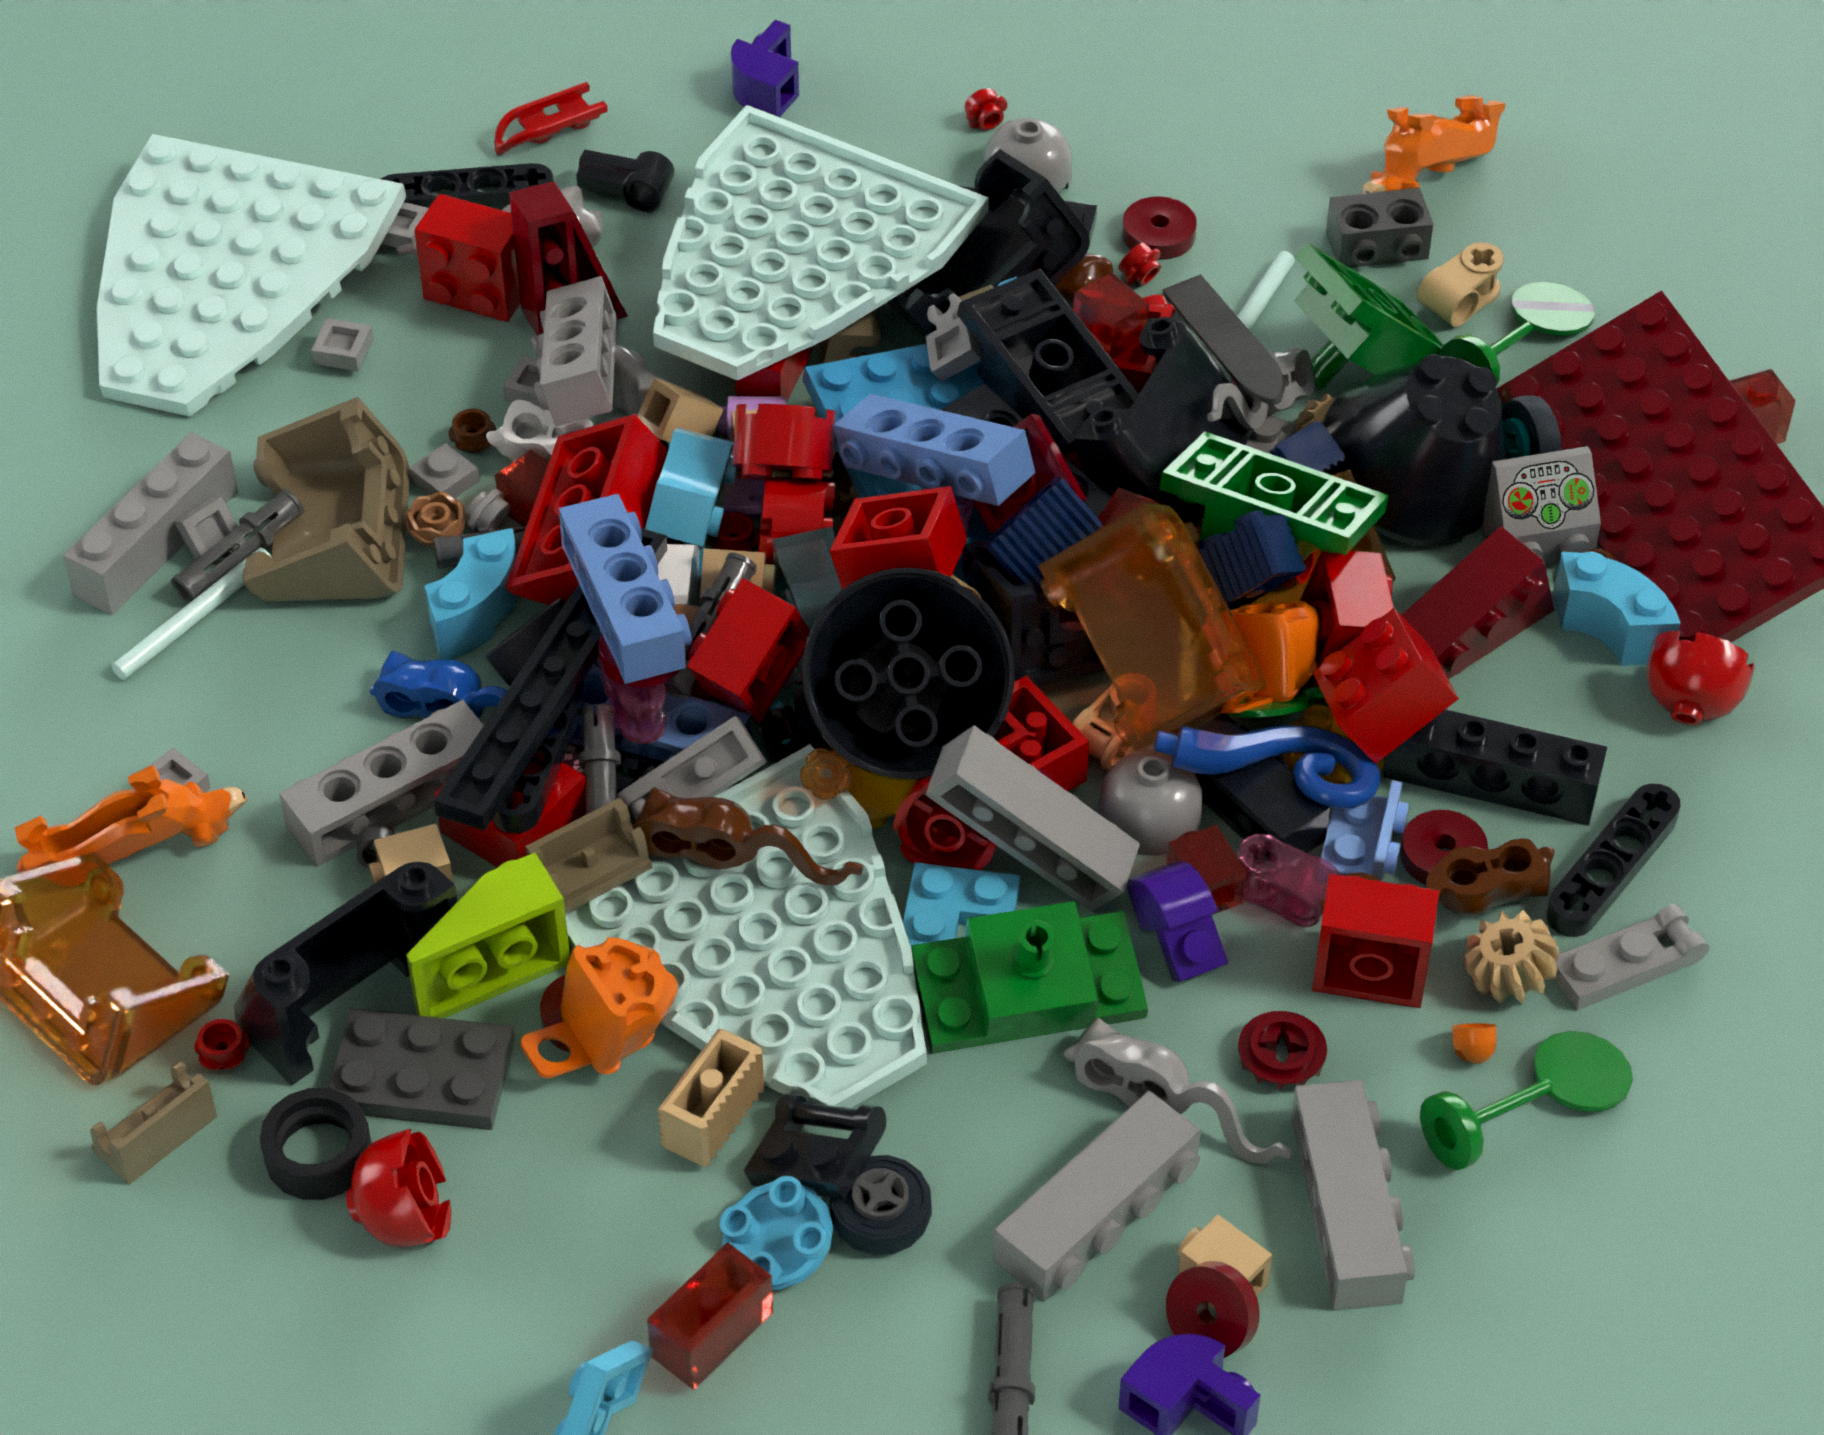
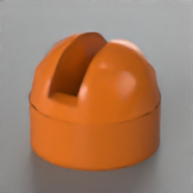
M1466 1023L1453 1025L1452 1044L1455 1053L1461 1060L1469 1063L1481 1064L1488 1061L1496 1050V1024Z

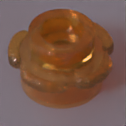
M818 748L807 755L806 766L801 768L800 778L803 786L806 789H810L815 797L829 800L848 790L853 780V773L849 770L850 762L840 756L834 749L827 751L825 748ZM826 768L832 771V775L828 778L822 776V771Z

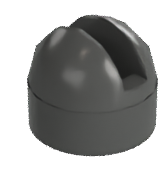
M376 823L365 827L360 832L357 840V859L362 866L369 869L368 864L377 862L376 851L370 849L371 845L376 839L396 834L394 829Z

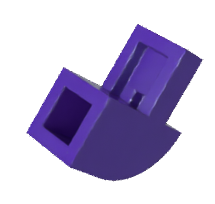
M775 19L763 33L758 34L754 38L752 44L736 39L732 45V91L735 99L741 106L745 107L748 105L781 117L799 97L798 61L791 59L790 24Z
M1185 861L1171 862L1128 879L1126 887L1141 931H1156L1173 982H1181L1228 964L1212 916L1213 913L1218 912L1216 903L1205 881L1191 864Z
M1182 1334L1164 1338L1151 1345L1123 1375L1120 1381L1118 1409L1156 1435H1172L1193 1409H1196L1233 1435H1248L1257 1424L1261 1394L1256 1392L1251 1383L1240 1374L1223 1370L1224 1344L1201 1335Z

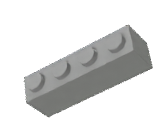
M192 432L185 437L63 555L73 596L113 615L185 544L174 523L175 520L212 496H222L224 502L227 503L238 492L230 451Z
M972 726L943 746L925 794L927 797L1091 912L1125 892L1140 845L1138 841L976 726Z
M1363 1080L1296 1086L1291 1119L1333 1311L1402 1304L1406 1281L1414 1279V1258L1410 1245H1401L1398 1231H1401L1403 1228L1402 1207L1399 1197L1390 1196L1387 1182L1391 1181V1162L1387 1148H1379L1376 1135L1380 1133V1116L1376 1101H1367Z
M1148 1091L994 1229L993 1261L1017 1281L1024 1284L1026 1288L1030 1286L1034 1290L1035 1295L1043 1302L1059 1288L1062 1290L1068 1289L1078 1280L1085 1264L1098 1252L1101 1254L1109 1252L1120 1240L1126 1226L1137 1216L1141 1219L1147 1217L1158 1205L1163 1192L1175 1181L1181 1184L1194 1173L1200 1162L1198 1149L1201 1130L1151 1091Z

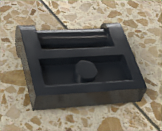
M784 1094L778 1099L773 1124L743 1171L752 1186L759 1187L775 1181L779 1177L792 1176L798 1179L802 1185L813 1189L818 1196L844 1200L883 1136L887 1123L885 1111L882 1107L865 1104L861 1105L858 1109L808 1103L803 1096ZM804 1125L852 1131L848 1139L801 1133L800 1131Z

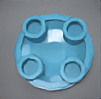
M782 1176L775 1181L753 1188L735 1205L728 1207L723 1212L719 1224L723 1232L722 1247L727 1265L741 1281L762 1290H782L802 1283L823 1262L831 1246L833 1231L828 1206L813 1189L802 1185L798 1179L792 1176Z

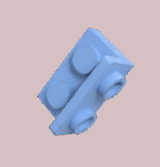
M1392 780L1388 798L1374 795L1365 805L1356 808H1332L1318 867V882L1328 884L1329 874L1345 876L1349 873L1362 872L1373 875L1382 881L1384 873L1395 875L1401 843L1391 842L1393 832L1404 833L1409 810V803L1400 801L1403 782Z

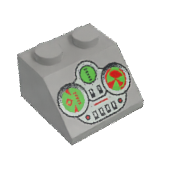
M1588 446L1492 462L1483 527H1481L1484 539H1487L1495 530L1502 526L1542 558L1545 565L1559 563L1561 552L1584 553L1588 550L1596 549L1601 520L1592 453Z

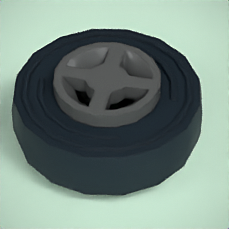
M890 1155L870 1156L844 1200L829 1197L830 1217L839 1237L855 1250L872 1255L894 1254L911 1247L924 1235L932 1215L931 1190L921 1171L908 1161ZM885 1205L890 1206V1209L876 1211L877 1208H882Z

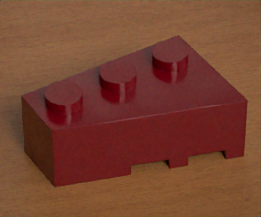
M555 181L509 192L521 310L536 335L544 333L540 312L546 310L547 291L602 276L617 319L628 317L574 210Z
M1500 526L1406 610L1402 616L1430 645L1447 678L1450 679L1555 610L1544 560L1504 527Z

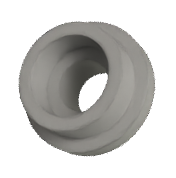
M494 489L490 493L480 492L470 503L466 511V515L470 517L467 525L468 529L474 533L478 532L479 527L488 526L489 531L497 530L511 510V505L504 500L505 494L499 489Z

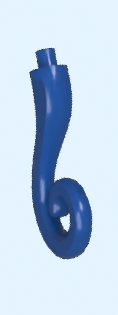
M1181 726L1178 735L1159 730L1154 743L1153 751L1172 756V767L1193 773L1210 775L1228 773L1285 753H1306L1294 765L1293 777L1295 783L1308 798L1333 808L1348 809L1365 805L1376 794L1380 784V771L1377 764L1355 742L1338 733L1312 726H1275L1237 735L1217 734ZM1337 762L1348 771L1352 781L1346 784H1334L1325 781L1319 775L1331 774Z

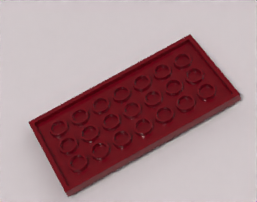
M1662 290L1496 388L1502 405L1520 396L1533 395L1541 397L1550 406L1557 420L1562 450L1589 447L1592 453L1601 520L1597 544L1601 549L1609 552L1616 561L1637 570L1649 578L1666 594L1676 610L1680 621L1679 631L1681 632L1678 640L1694 642L1698 632L1733 642L1824 589L1823 505Z

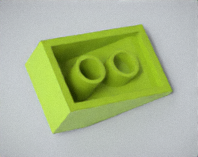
M535 852L518 860L507 861L498 868L485 873L406 955L416 1015L447 1018L567 966L570 950L564 898Z

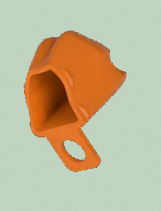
M1282 600L1241 605L1237 609L1217 612V643L1227 686V695L1232 697L1204 705V711L1230 714L1241 713L1244 710L1268 703L1287 702L1294 699L1301 687L1311 678L1312 672L1317 669L1315 661L1321 626V618L1317 609L1304 601L1283 602ZM1231 701H1249L1238 705H1221Z
M607 937L605 942L592 947L584 948L577 945L571 952L566 968L562 1003L560 1005V1015L563 1022L525 1034L521 1038L520 1047L537 1074L543 1078H553L588 1065H592L600 1074H613L619 1070L621 1061L651 1043L654 1038V1031L660 1025L676 998L678 992L677 980L665 969L658 952L650 947L613 937ZM546 1040H559L568 1046L570 1056L561 1062H551L540 1055L538 1046Z

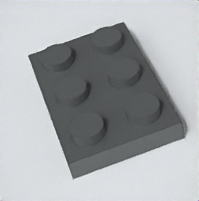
M350 1008L328 1088L349 1095L362 1107L365 1116L493 1130L515 1041L514 1028L509 1025Z

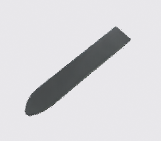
M1201 274L1162 289L1164 296L1170 304L1174 306L1175 310L1246 393L1271 406L1277 405L1282 401L1284 378L1278 363Z

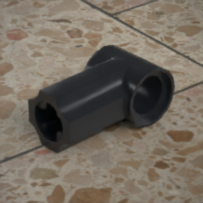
M584 149L579 159L576 178L577 186L582 189L622 196L624 201L633 209L641 212H651L660 205L674 177L675 170L667 157L655 151H645L640 153L636 159Z

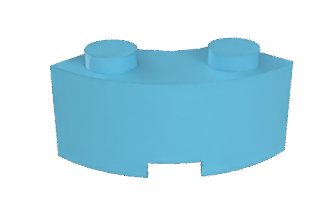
M682 428L673 430L664 466L654 491L645 529L667 535L668 538L702 547L708 535L717 537L725 508L718 507L724 483L733 485L738 467L732 466L734 442Z
M512 528L463 538V555L457 567L444 578L424 585L430 627L440 659H455L479 648L495 636L494 628L504 619L507 613H513L518 596L511 594L505 588L516 558L515 538Z
M1561 552L1553 591L1561 630L1582 632L1599 639L1614 652L1620 666L1647 665L1653 640L1658 634L1679 631L1680 628L1677 612L1666 594L1637 570L1618 561L1606 558L1597 552Z

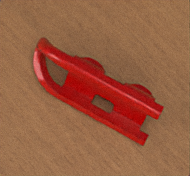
M588 82L518 106L507 112L497 125L494 137L495 152L497 155H502L527 141L538 144L545 143L551 139L552 135L560 133L561 129L565 127L583 129L590 124V121L598 119L601 114L608 112L607 104L605 101H601L589 106L582 98V94L590 91V85ZM556 104L559 112L551 115H546L543 112V108ZM517 118L519 124L525 130L503 141L507 127Z

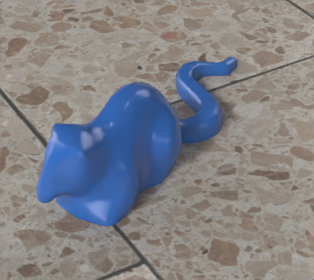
M394 650L390 652L382 666L378 680L370 689V694L376 696L379 705L386 714L396 717L414 716L424 719L428 718L435 711L445 709L461 700H464L479 719L485 707H497L507 692L506 689L498 686H485L482 688L480 677L476 671L462 662L447 659L415 660ZM577 724L573 734L578 735L580 725ZM551 729L547 736L555 734L559 729Z

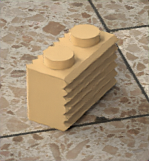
M718 1029L657 1109L660 1113L658 1115L660 1119L658 1124L661 1126L659 1128L661 1132L660 1138L662 1139L660 1143L664 1148L702 1167L711 1165V1158L717 1157V1150L723 1149V1142L729 1141V1134L735 1133V1126L741 1124V1117H746L747 1109L753 1108L752 1102L759 1100L758 1093L765 1092L761 1047L724 1029Z

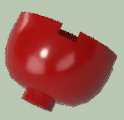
M1669 631L1658 634L1652 643L1646 675L1651 694L1664 709L1671 712V717L1674 720L1686 725H1699L1702 720L1710 721L1729 715L1744 699L1755 669L1754 662L1749 665L1746 664L1749 654L1744 649L1727 640L1698 632L1694 642L1678 640L1681 631Z
M932 775L920 779L904 795L893 821L894 832L896 829L898 830V836L902 841L900 849L905 858L912 864L918 862L982 870L991 861L997 845L925 795Z
M412 1129L385 1136L371 1143L360 1154L352 1172L351 1189H348L346 1192V1204L352 1219L357 1223L361 1222L369 1234L385 1245L399 1248L417 1246L445 1238L451 1228L452 1210L450 1199L443 1201L439 1205V1193L436 1184L446 1182L443 1168L426 1136L420 1131L411 1134Z

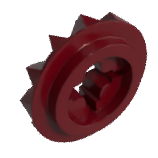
M1271 1011L1256 1016L1245 1025L1239 1036L1237 1051L1241 1057L1242 1070L1251 1071L1255 1076L1257 1084L1263 1081L1275 1083L1279 1091H1281L1287 1084L1301 1086L1305 1085L1309 1078L1320 1076L1327 1057V1043L1319 1027L1308 1018L1289 1011ZM1280 1038H1285V1045L1289 1053L1285 1063L1279 1062L1275 1052Z

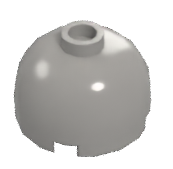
M1021 118L1009 121L997 128L985 146L983 164L1001 149L1047 178L1058 194L1066 185L1068 189L1072 183L1071 147L1062 132L1049 122L1035 118Z
M1153 749L1131 752L1111 767L1103 778L1098 814L1117 825L1123 832L1140 843L1137 854L1157 856L1179 850L1184 847L1185 839L1190 837L1193 832L1195 835L1201 827L1203 792L1196 773L1172 767L1171 755L1155 752Z

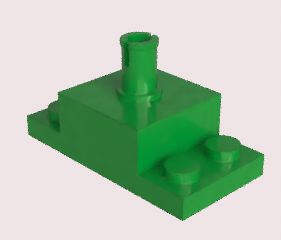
M1308 242L1297 253L1295 258L1307 270L1303 278L1308 285L1294 299V302L1329 338L1327 343L1311 359L1315 385L1319 388L1321 387L1324 390L1329 381L1348 360L1377 375L1420 362L1427 355H1439L1444 345L1443 342L1403 300Z
M1206 431L1162 472L1160 490L1177 495L1184 502L1205 505L1200 541L1212 535L1228 534V532L1235 530L1234 521L1250 512L1263 511L1264 516L1284 515L1288 519L1287 525L1292 528L1290 534L1295 537L1294 543L1299 547L1298 553L1303 557L1302 562L1317 547L1324 552L1347 555L1385 513L1389 496Z
M1071 901L967 918L965 937L911 945L914 975L931 1054L1088 1028L1096 1018H1100L1107 1024L1147 1018L1149 1009L1125 911L1079 918L1076 903Z

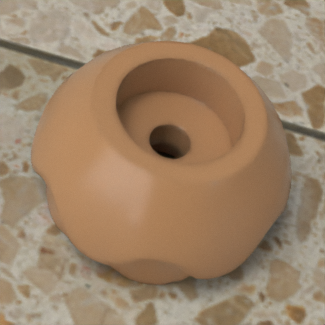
M439 491L432 495L415 498L410 509H407L405 512V523L409 534L418 543L434 548L433 537L462 535L467 525V516L460 500L452 498L446 492Z

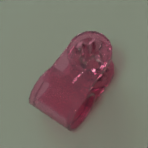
M598 656L602 686L606 697L610 699L611 705L615 708V716L622 735L629 741L638 744L657 741L666 731V715L662 707L666 699L664 683L651 687H632L619 684L603 672Z
M1254 834L1247 837L1241 843L1238 852L1241 866L1235 872L1233 884L1234 890L1245 901L1257 904L1283 916L1295 925L1312 927L1317 924L1323 914L1320 900L1326 897L1329 874L1340 875V873L1330 862L1323 858L1309 855L1281 842L1274 836ZM1266 850H1269V851H1270L1269 861H1265V862H1264V860H1265V855H1266ZM1251 877H1256L1254 888L1250 887Z

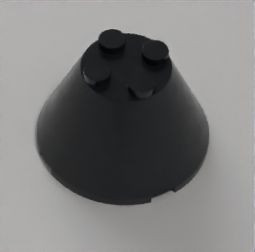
M1431 354L1427 355L1420 362L1355 382L1346 388L1332 403L1322 424L1342 450L1345 457L1344 462L1329 475L1389 495L1385 513L1371 529L1402 543L1430 547L1460 542L1464 536L1483 527L1492 462L1506 459L1501 400L1496 389L1497 379L1489 369L1476 367L1458 358Z
M893 568L878 571L854 581L841 590L816 619L809 633L802 659L801 676L805 702L816 728L825 741L840 756L856 767L871 774L895 780L924 779L933 775L943 746L972 726H976L984 733L994 737L1003 724L1010 707L1014 689L1015 672L1011 646L1000 620L984 600L981 601L970 590L957 583L958 580L936 571L921 568Z

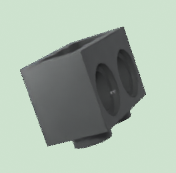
M1420 188L1330 197L1326 233L1335 259L1351 268L1429 259L1433 222Z

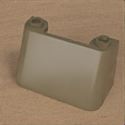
M359 397L259 436L256 459L254 461V471L257 479L262 485L268 486L276 496L284 488L290 490L301 502L304 513L296 517L273 536L274 542L272 544L271 557L261 551L247 557L245 568L243 569V580L248 591L266 602L381 599L399 592L402 589L407 528L405 512L408 509L409 464L400 444Z

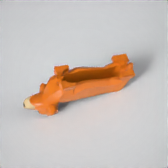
M1474 95L1458 97L1455 101V107L1459 108L1460 115L1455 116L1452 120L1430 113L1411 114L1408 116L1409 108L1405 107L1387 109L1388 118L1394 125L1384 143V171H1372L1370 175L1372 180L1364 184L1363 194L1420 188L1416 178L1424 168L1427 167V169L1437 172H1452L1456 162L1477 158L1488 153L1495 145L1498 123L1505 109V103L1493 100L1483 104V98Z
M151 765L128 776L129 785L134 789L114 792L68 824L48 827L46 819L38 816L14 827L17 842L28 849V853L18 860L16 868L18 873L21 874L26 872L28 874L38 873L54 881L67 883L97 868L126 858L137 851L175 836L180 832L191 837L196 847L208 846L218 841V837L226 832L229 825L228 819L247 801V796L241 789L236 787H226L203 793L195 782L188 781L183 786L173 780H161L159 772L154 765Z

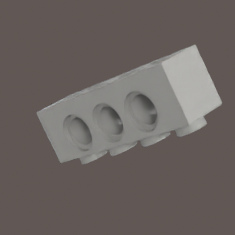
M602 276L547 291L546 310L540 312L544 333L538 335L542 357L536 359L540 381L534 384L536 397L543 411L550 410L556 426L611 412L613 409L617 316Z
M461 700L445 709L435 711L428 718L400 732L390 734L384 740L355 755L343 758L337 764L308 779L296 782L290 788L279 793L286 827L318 867L357 847L359 834L365 827L378 823L381 826L393 828L434 807L435 792L448 780L483 728V723L464 700Z

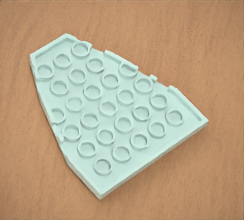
M746 105L697 160L692 188L687 189L684 197L685 208L682 217H677L663 258L662 285L657 300L658 314L655 317L653 329L654 347L734 380L742 379L830 338L943 268L988 213L989 198Z
M152 134L113 200L97 301L99 386L103 398L191 417L207 405L212 396L223 393L236 383L234 374L254 360L255 363L261 365L272 357L312 319L310 312L312 307L324 296L332 300L342 291L340 281L354 268L362 272L372 262L406 198L404 185L402 183Z
M811 744L714 797L725 798L742 806L751 818L753 831L763 825L772 824L786 828L797 837L812 859L821 867L836 870L842 868L845 863L850 861L864 865L862 875L850 874L839 885H821L805 877L796 868L787 854L774 846L760 848L753 860L729 869H713L699 864L691 858H663L648 852L649 859L652 862V869L565 914L568 941L572 950L577 945L584 948L599 945L605 942L607 937L624 939L656 950L660 955L661 963L676 978L678 983L676 998L661 1024L701 1051L718 1029L729 1031L760 1046L763 1054L764 1085L783 1095L803 1096L808 1103L853 1108L927 1065L912 950L894 894H891L885 876V866L881 854H878L873 839L872 826L868 814Z

